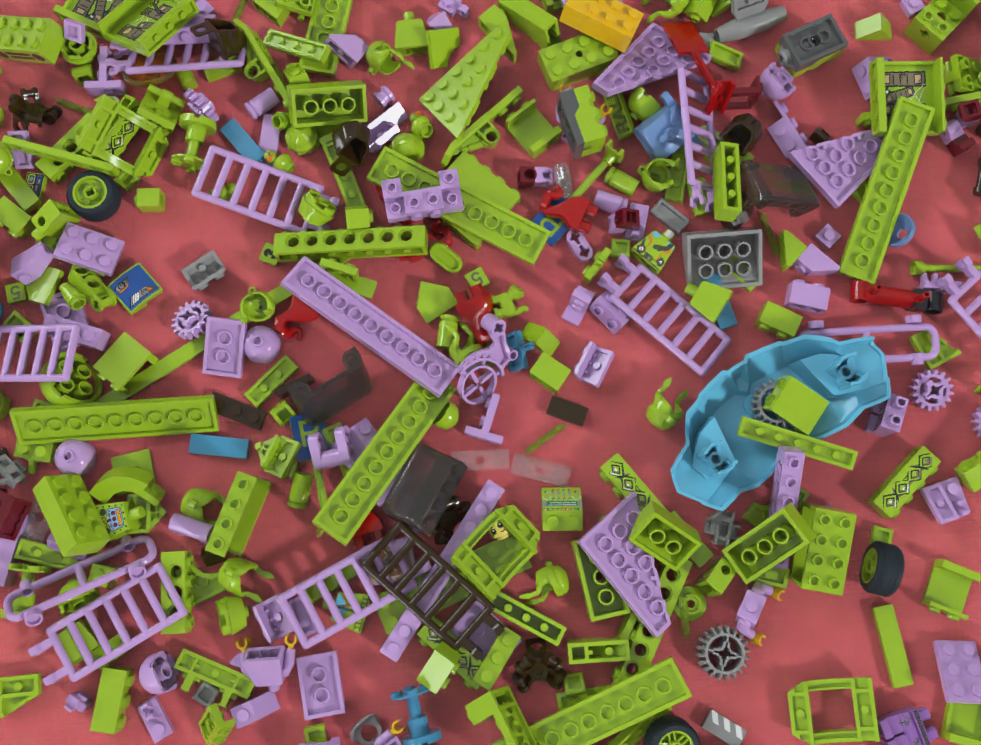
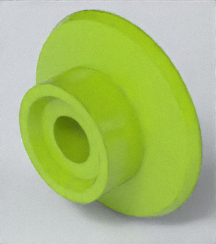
M683 586L680 593L681 597L686 594V602L689 600L693 601V606L688 607L689 621H696L706 611V597L695 586ZM678 597V600L673 611L676 614V616L681 619L682 616H680V604Z

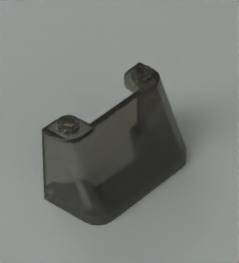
M753 160L741 162L740 180L743 212L749 211L748 208L752 206L757 207L759 210L767 206L789 209L790 217H799L820 206L818 196L797 166L753 162Z
M355 346L346 351L342 356V363L346 370L312 391L307 383L297 382L286 388L291 402L308 426L317 427L371 392L372 381Z

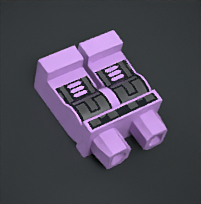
M891 393V398L871 406L869 412L871 414L868 415L864 431L880 437L894 434V432L899 433L909 399Z

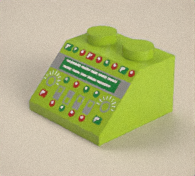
M541 487V526L543 531H583L580 487Z

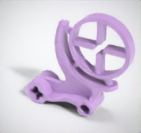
M487 313L481 320V327L487 331L492 340L491 346L473 352L456 369V372L461 374L457 384L458 394L465 402L472 405L483 403L493 394L497 384V376L503 377L505 375L503 370L505 366L518 357V351L507 345L505 321L492 313ZM486 361L492 362L495 366L496 371H494L493 368L485 364ZM480 368L488 369L477 379L474 374L475 370ZM468 376L471 377L473 382H480L481 384L491 377L486 391L479 384L476 386L471 384L464 390V384ZM478 389L480 397L475 399L466 398Z

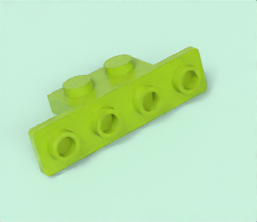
M321 258L319 264L315 263L360 296L368 299L373 298L377 281L359 276V269L349 263H338L333 258Z

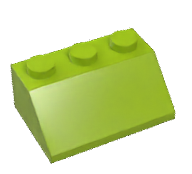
M653 500L639 513L628 538L630 542L674 571H677L702 545L699 532Z

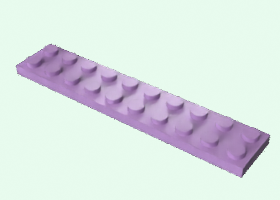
M304 256L281 281V287L439 398L458 373L456 372L458 365L307 257Z

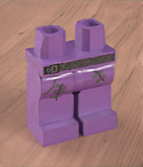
M907 706L903 709L877 716L882 745H931L930 741L939 736L934 726L924 727L922 721L931 718L929 710L924 706L916 708Z

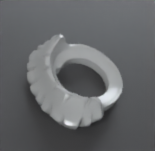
M370 714L362 718L352 728L350 732L351 740L364 745L374 744L375 740L382 734L379 716ZM363 725L375 726L378 731L377 736L372 740L363 739L360 731Z

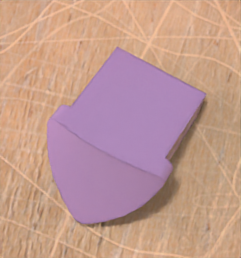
M445 11L433 14L427 19V24L432 30L454 28L447 18Z

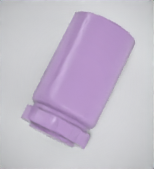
M269 87L244 105L250 116L256 120L258 116H262L281 102L272 88Z
M598 189L593 204L599 207V210L613 214L621 208H627L628 199H623L621 196Z

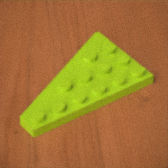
M500 24L419 98V101L459 142L463 139V131L466 126H469L471 118L480 104L479 99L483 91L487 90L489 81L492 80L498 66L496 64L500 56L504 55L506 47L512 39L511 34Z

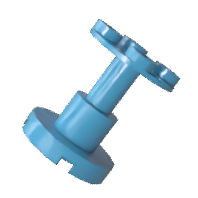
M422 684L418 688H415L414 685L403 688V693L402 691H397L390 694L392 701L406 699L410 718L407 719L410 734L401 738L402 745L431 744L442 738L441 729L430 728L427 714L422 715L418 695L430 691Z

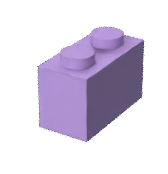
M801 279L793 280L787 285L784 306L822 314L827 310L831 288H826L823 284L819 283L808 284L805 280Z

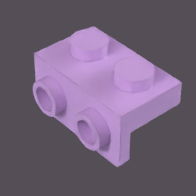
M606 290L590 305L589 310L615 335L632 318L610 301L609 297L612 293Z
M589 341L588 345L583 349L580 361L575 365L574 375L579 381L599 388L615 356L614 352Z
M279 594L252 607L254 617L259 622L263 636L269 644L294 631L277 600Z

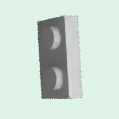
M212 249L183 268L181 272L194 291L196 289L201 291L209 286L208 282L213 278L218 280L223 277L226 267Z

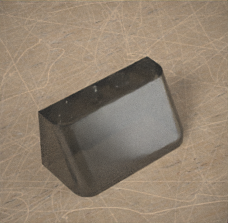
M417 445L383 503V512L396 523L401 521L412 531L430 537L467 466L462 461L429 446Z

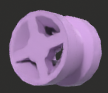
M385 85L380 88L379 92H375L372 95L382 109H385L389 102L395 100L394 95Z

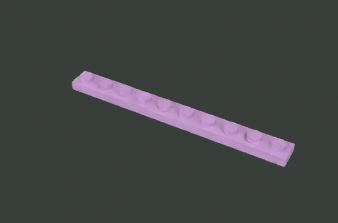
M489 479L440 554L451 566L450 557L472 531L490 515L505 489ZM435 563L419 589L439 568L438 564ZM445 572L416 606L426 613L434 604L451 576ZM406 608L379 652L397 662L422 621Z

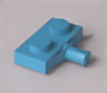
M520 330L506 334L507 345L518 351V357L508 363L510 372L529 368L526 351L534 349L535 346H532L534 343L530 341L524 344L522 331Z

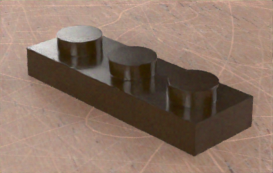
M212 393L215 398L218 415L261 431L268 414L267 412L219 393Z

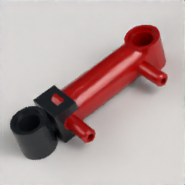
M856 280L851 282L849 301L856 304L872 303L906 308V311L917 313L922 311L925 314L933 315L943 313L944 293L917 288L907 290L886 287L881 284L873 285L868 281Z

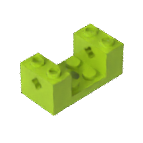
M932 0L916 15L902 33L927 54L931 55L981 0Z
M509 685L491 690L465 706L467 716L473 723V726L495 718L496 726L501 730L505 739V745H537Z

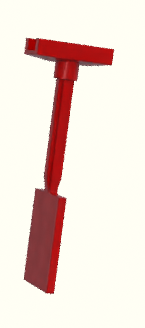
M693 22L664 23L662 27L677 54L691 55L710 88L711 95L704 109L706 115H711V112L714 110L724 114L735 89V81L733 79L714 80L699 54L708 53L709 49Z

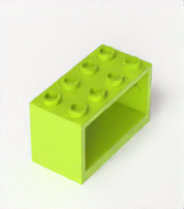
M802 501L800 515L817 537L808 545L792 554L789 579L802 589L843 596L857 515L839 507Z

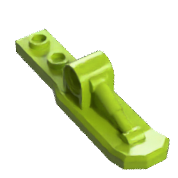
M236 17L232 22L242 31L246 39L247 65L244 68L245 76L256 83H262L270 77L275 84L273 86L274 90L279 96H282L284 99L282 103L289 111L287 83L259 35ZM258 70L256 76H253L254 71Z
M519 85L463 132V139L460 142L457 139L451 142L441 161L443 169H446L452 159L458 157L463 151L471 152L480 148L493 149L497 146L500 133L492 122L498 117L502 118L509 111L508 108L511 105L516 106L522 100L523 90ZM486 136H493L495 141L487 140Z

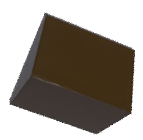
M821 127L817 128L808 138L815 145L833 140Z
M205 547L201 548V558L206 567L226 561V557L206 551Z

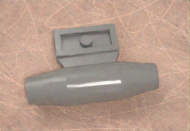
M731 0V12L735 18L714 29L715 40L719 43L741 40L764 32L787 19L786 9L784 6L766 8L768 0Z

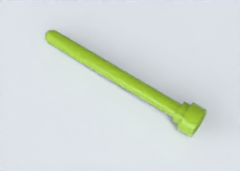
M912 261L909 268L912 276H921L925 272H963L954 265H933L923 263L922 261ZM973 265L977 270L981 268V265Z

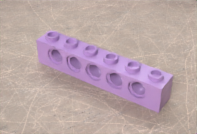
M778 445L768 518L789 503H792L797 509L805 453L799 447ZM789 557L773 568L788 569Z

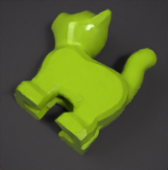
M515 284L511 285L507 292L497 296L491 295L493 305H500V309L493 308L495 316L500 319L511 318L529 310V307L525 305L519 308L515 307L513 300H519L524 297V291Z

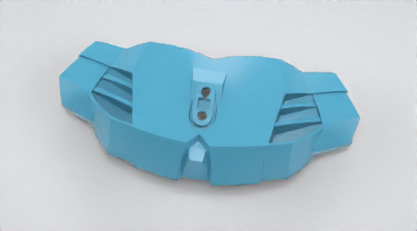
M804 334L757 349L746 354L743 361L728 371L722 370L697 395V400L686 412V443L670 468L677 493L699 501L702 505L724 511L741 492L759 487L775 472L778 447L736 435L742 416L754 419L758 412L751 413L753 406L750 405V402L757 401L752 398V394H758L755 390L757 387L763 390L761 386L763 382L769 386L770 379L776 384L777 379L783 376H793L830 402L809 434L810 437L819 440L848 427L864 409L891 398L890 377L887 375L885 355L873 342L875 337L868 336L839 342L831 337ZM771 392L766 393L762 397L761 406L766 404L765 399ZM763 411L771 419L778 420L775 413ZM786 424V429H787V430L796 432V431L794 430V428H795L794 426H793L792 428H790V427Z

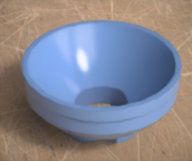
M899 213L888 244L889 246L901 247L913 238L916 225L910 216ZM902 230H907L906 236L900 239L898 237L899 233Z

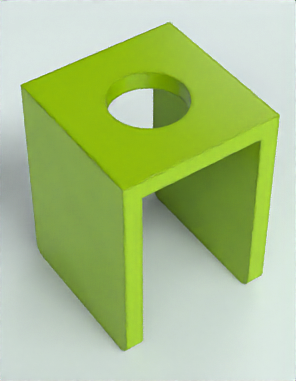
M543 352L531 368L529 377L556 395L571 370Z

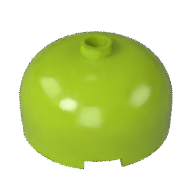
M67 352L59 354L55 374H62ZM75 353L69 381L39 382V386L43 396L52 405L93 403L102 393V379L96 375L98 371L94 372L86 357ZM49 361L43 366L40 374L47 373ZM91 374L95 379L94 390L91 384L86 382Z

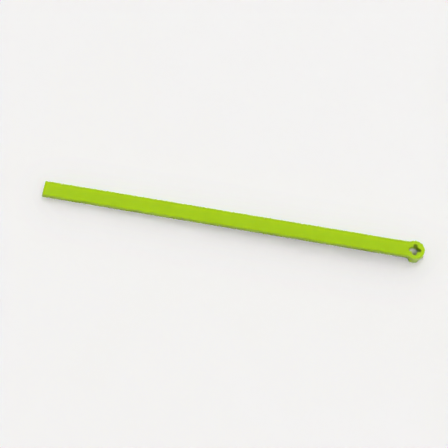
M338 259L337 261L338 263L345 264L351 259ZM280 285L267 293L274 300L275 307L293 296V294ZM240 310L228 318L241 319ZM205 334L199 335V338L191 340L154 365L132 377L124 386L130 391L129 394L123 391L118 393L113 389L94 402L124 401L133 397L203 353Z

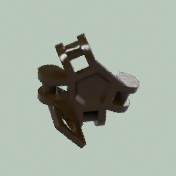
M32 87L31 90L20 88V95H10L8 109L13 114V129L15 131L21 130L18 122L21 123L23 130L28 131L30 123L38 124V127L42 128L43 123L48 125L55 124L57 118H60L63 114L60 107L53 105L51 108H46L40 102L37 87ZM33 97L35 103H29L28 98Z
M431 494L421 506L420 510L427 515L426 522L428 527L426 532L427 534L434 535L435 544L447 545L453 535V530L470 509L471 504L469 501L460 502L457 495L451 496L450 499L446 497L438 499ZM433 501V507L427 509L430 502Z
M526 639L527 653L522 656V661H517L514 664L516 672L512 676V681L518 685L517 689L519 692H527L534 681L545 680L556 690L561 689L563 685L562 680H565L567 676L566 671L561 668L563 665L562 659L559 657L554 658V654L547 650L545 639ZM539 643L542 646L539 647V650H535L531 645Z

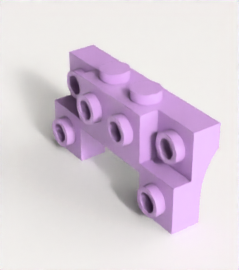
M457 168L438 171L440 186L402 192L400 178L382 180L381 186L388 223L406 220L419 221L423 217L438 218L441 214L464 211Z

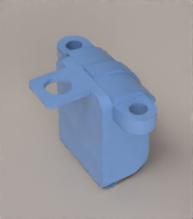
M668 91L660 95L664 106L633 130L652 160L667 158L684 144L681 107ZM691 132L692 142L701 145L697 135Z

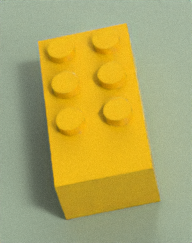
M567 0L559 21L625 53L644 13L618 0Z

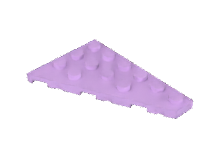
M652 22L627 48L626 52L622 53L592 83L591 88L605 97H609L678 74L677 71L680 67L690 70L697 66L691 55H678L663 27ZM699 53L705 64L711 61L712 55Z
M871 130L862 131L832 141L829 140L799 150H793L787 156L836 209L872 173L884 137H872Z
M631 492L580 538L577 543L652 636L658 638L671 625V621L666 611V602L661 594V583L657 569L654 566V557L628 540L636 519L641 512L636 500L637 494Z

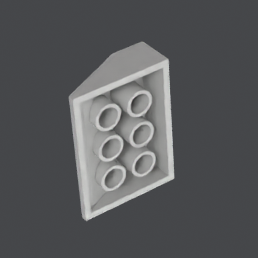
M754 226L737 228L735 230L718 229L682 232V255L686 285L690 282L699 287L702 283L701 277L709 279L716 272L723 284L718 286L724 288L763 285L761 228ZM733 256L738 258L737 261L734 259L731 264L728 263ZM741 263H744L747 266V269L743 267ZM732 271L735 274H737L741 279H743L746 283H740L739 280L731 274Z

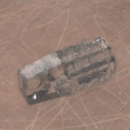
M560 163L552 168L555 185L558 184L563 189L562 197L569 198L572 195V180L569 166L565 163Z

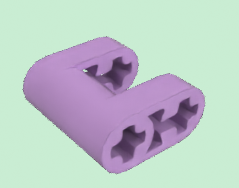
M347 425L335 428L334 436L337 448L326 449L323 435L320 432L308 435V446L316 470L319 471L356 461V452L351 432Z
M179 513L173 514L168 525V529L171 532L195 538L204 544L208 543L214 525Z

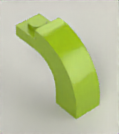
M118 467L106 472L96 482L89 494L103 504H106L114 494L129 491L141 496L156 507L166 491L151 481L154 477L152 473L136 467Z

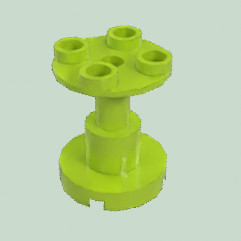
M183 113L180 115L178 124L187 131L185 141L188 143L186 154L172 155L170 163L185 167L187 172L196 173L197 170L201 169L204 162L203 159L197 157L199 147L204 145L205 136L216 134L217 123L203 115H199V118L194 117V113Z
M9 563L8 565L9 570L23 571L21 581L30 579L34 582L35 573H51V567L46 565L36 566L32 563ZM33 593L31 596H21L15 599L12 603L14 613H19L33 607L36 594ZM2 607L0 608V618L6 619L4 609Z

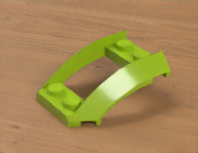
M105 94L94 99L97 103L79 136L76 135L77 146L108 163L114 164L117 168L134 177L152 176L169 145L166 136L163 135L162 128ZM116 114L150 133L134 166L99 147Z
M514 504L497 508L472 531L450 557L452 566L456 565L487 599L493 601L499 591L505 587L516 572L538 552L537 542L540 540V532ZM499 520L524 547L495 575L473 552L472 548Z
M872 677L802 681L787 692L793 736L804 740L810 745L837 742H880ZM851 689L856 728L813 731L809 691Z

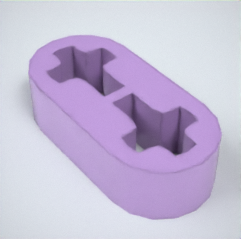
M569 231L566 235L568 247L579 262H589L592 258L593 250L586 238L580 232L576 234ZM571 235H573L574 237L578 236V245L575 242V240H570ZM580 247L584 252L588 251L587 257L580 256Z

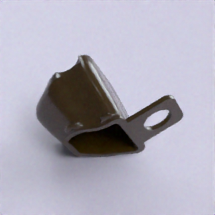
M205 18V22L190 27V31L196 37L208 34L212 49L223 60H228L231 56H238L246 44V39L241 31L230 21ZM198 28H206L203 32L196 31Z
M750 113L737 115L719 134V138L723 142L739 144V155L745 156L754 149L756 143L761 139L762 123L756 120Z
M359 121L343 122L336 130L332 131L335 152L339 157L329 167L332 172L339 176H345L354 166H363V160L370 150V129ZM344 163L347 165V168L340 171L336 169V166Z

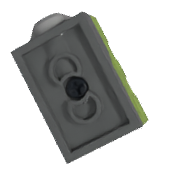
M830 13L783 34L774 50L779 63L784 66L793 78H796L808 70L818 68L823 63H829L838 59L848 46V42Z
M588 84L577 88H567L558 95L556 111L574 159L602 151L604 143H606V136H608L606 125L600 123L599 119L602 118L599 107L596 108L593 104L595 102V95L592 90L590 91Z

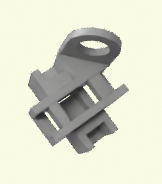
M6 454L1 455L0 475L3 479L0 478V487L7 484L11 489H14L16 483L24 484L26 468L18 460L12 461Z
M726 509L724 511L717 510L706 517L703 533L713 535V544L727 547L729 546L730 539H739L736 535L737 530L741 529V526L733 524L734 512L727 513L725 512Z

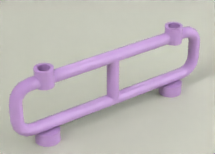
M919 314L905 316V324L824 329L823 320L808 322V330L801 331L796 336L804 334L819 336L861 334L862 337H868L871 333L925 330L931 336L932 349L930 352L885 355L886 363L911 362L912 366L924 365V361L934 359L940 351L937 329L929 323H922V318Z
M126 535L120 539L121 544L35 582H32L30 579L22 580L19 584L20 588L8 594L3 602L6 619L11 622L24 620L27 626H37L43 621L42 611L127 573L134 580L143 578L146 574L145 565L152 562L157 554V548L153 539L146 535L135 538ZM146 544L149 553L145 557L87 582L84 568L123 551L130 552L134 550L136 545ZM76 573L79 583L78 587L22 612L14 613L12 603L15 599L21 596H31L34 590Z

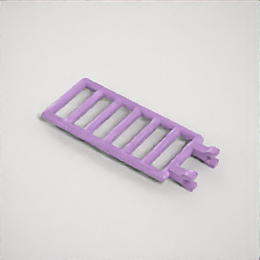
M111 42L110 48L117 49L118 51L114 52V59L106 58L105 65L114 67L109 68V75H116L121 71L131 75L242 67L245 61L246 45L237 56V60H223L219 56L218 61H208L211 44L204 43L200 62L189 63L193 44H185L182 62L179 64H171L175 45L182 44L162 45L167 46L163 65H153L156 53L154 52L150 57H146L144 66L134 67L137 52ZM123 55H129L128 60H115L121 58Z
M680 67L677 73L687 181L692 187L690 207H697L699 199L700 204L705 205V211L710 213L713 212L712 206L714 205L712 152L716 148L713 111L711 115H706L705 112L688 105L687 97L689 96L704 103L706 107L711 95L710 88L703 77ZM686 78L703 86L704 95L686 86ZM689 114L706 121L707 130L691 124ZM691 132L708 139L709 148L692 142ZM693 151L710 157V166L693 160ZM694 169L710 174L712 176V184L695 179ZM703 190L707 191L708 201L703 195Z
M215 145L209 147L191 192L194 197L290 232L330 230V226L322 225L318 227L304 221L302 228L291 224L305 187L320 192V196L327 201L331 200L337 210L340 205V199L323 194V185ZM218 154L226 157L210 195L200 190L214 155ZM234 160L244 164L231 199L227 201L219 198V195ZM253 167L261 170L262 173L249 206L246 208L238 205L237 202L250 169ZM269 174L280 177L265 215L255 211L267 178ZM288 180L298 184L286 217L282 221L273 218Z
M623 253L614 265L619 269H623L629 276L618 285L605 272L597 284L612 293L609 297L611 302L699 376H704L731 343V338L643 264H639L636 267ZM642 273L649 281L627 305L619 297ZM655 285L658 286L664 293L645 315L641 317L634 311L635 307ZM671 297L678 303V306L656 330L648 322ZM685 309L693 317L671 342L663 334ZM700 321L708 329L691 350L685 354L678 346ZM715 334L722 342L702 367H700L692 359L709 338Z
M966 256L954 264L958 270L963 271L969 278L960 288L954 283L953 277L949 273L944 277H940L935 283L940 288L945 289L950 295L947 299L948 304L981 340V321L977 324L970 316L981 305V294L966 309L957 301L981 278V268L977 270L972 265L970 257Z
M79 324L0 326V347L3 334L10 333L0 373V382H67L70 380L80 333ZM40 332L31 374H25L33 333ZM55 332L47 373L40 374L48 333ZM64 332H71L62 374H55ZM18 333H24L16 374H9Z
M407 536L396 542L393 538L388 544L394 556L409 540ZM383 537L277 596V600L303 649L314 646L396 600L391 593L379 599L359 559L368 555ZM378 555L374 563L380 572L385 567V564L380 555ZM403 558L398 563L405 575L410 569L407 562ZM429 560L402 589L401 592L404 595L417 588L418 583L415 577L432 569ZM350 564L353 565L372 601V604L363 609L360 607L341 569ZM332 574L335 575L354 611V614L343 619L323 579ZM389 574L386 577V579L389 580L395 586V583ZM314 584L317 585L336 621V624L325 629L305 589ZM296 594L299 595L318 631V634L307 639L287 599Z
M158 562L146 569V574L143 578L138 580L130 578L46 629L49 638L29 648L28 652L33 657L40 655L52 646L54 647L63 668L43 678L45 686L52 685L67 675L72 682H76L183 618L188 612L163 564ZM156 572L177 609V612L169 617L166 616L147 580L149 576ZM138 583L141 585L160 621L150 628L129 591V588ZM119 594H122L141 631L139 635L132 639L111 601L112 598ZM102 604L123 642L122 645L115 649H112L93 612L95 608ZM84 615L105 655L97 660H94L75 623V620ZM65 626H67L87 665L77 672L56 633Z

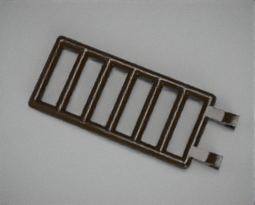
M398 521L361 562V567L441 640L456 651L463 646L478 661L483 655V650L469 639L475 630L485 622L499 636L505 631V626L491 615L495 605L402 521ZM401 531L409 540L379 572L371 563ZM414 545H417L424 554L394 586L386 577ZM431 558L439 565V568L414 596L408 599L401 592L402 589ZM445 572L454 579L453 583L424 613L416 604ZM462 586L470 594L442 626L439 627L431 618L455 591ZM475 600L479 601L485 608L455 641L446 632Z

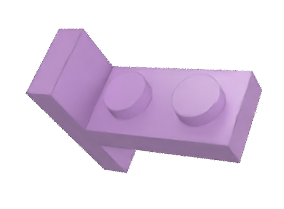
M100 46V54L97 55L99 71H97L98 81H84V89L90 96L127 94L125 84L121 80H113V75L108 73L109 68L114 67L105 65L106 58L114 59L113 53L107 46Z
M578 285L577 289L575 288L569 304L561 319L578 327L595 293Z
M493 393L491 398H487L485 408L488 410L486 416L482 415L479 423L482 429L466 425L464 435L499 446L502 445L504 437L489 432L500 395Z

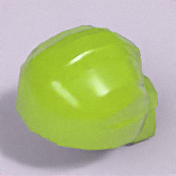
M452 401L447 402L433 422V425L443 430H448L456 425L459 419V409Z

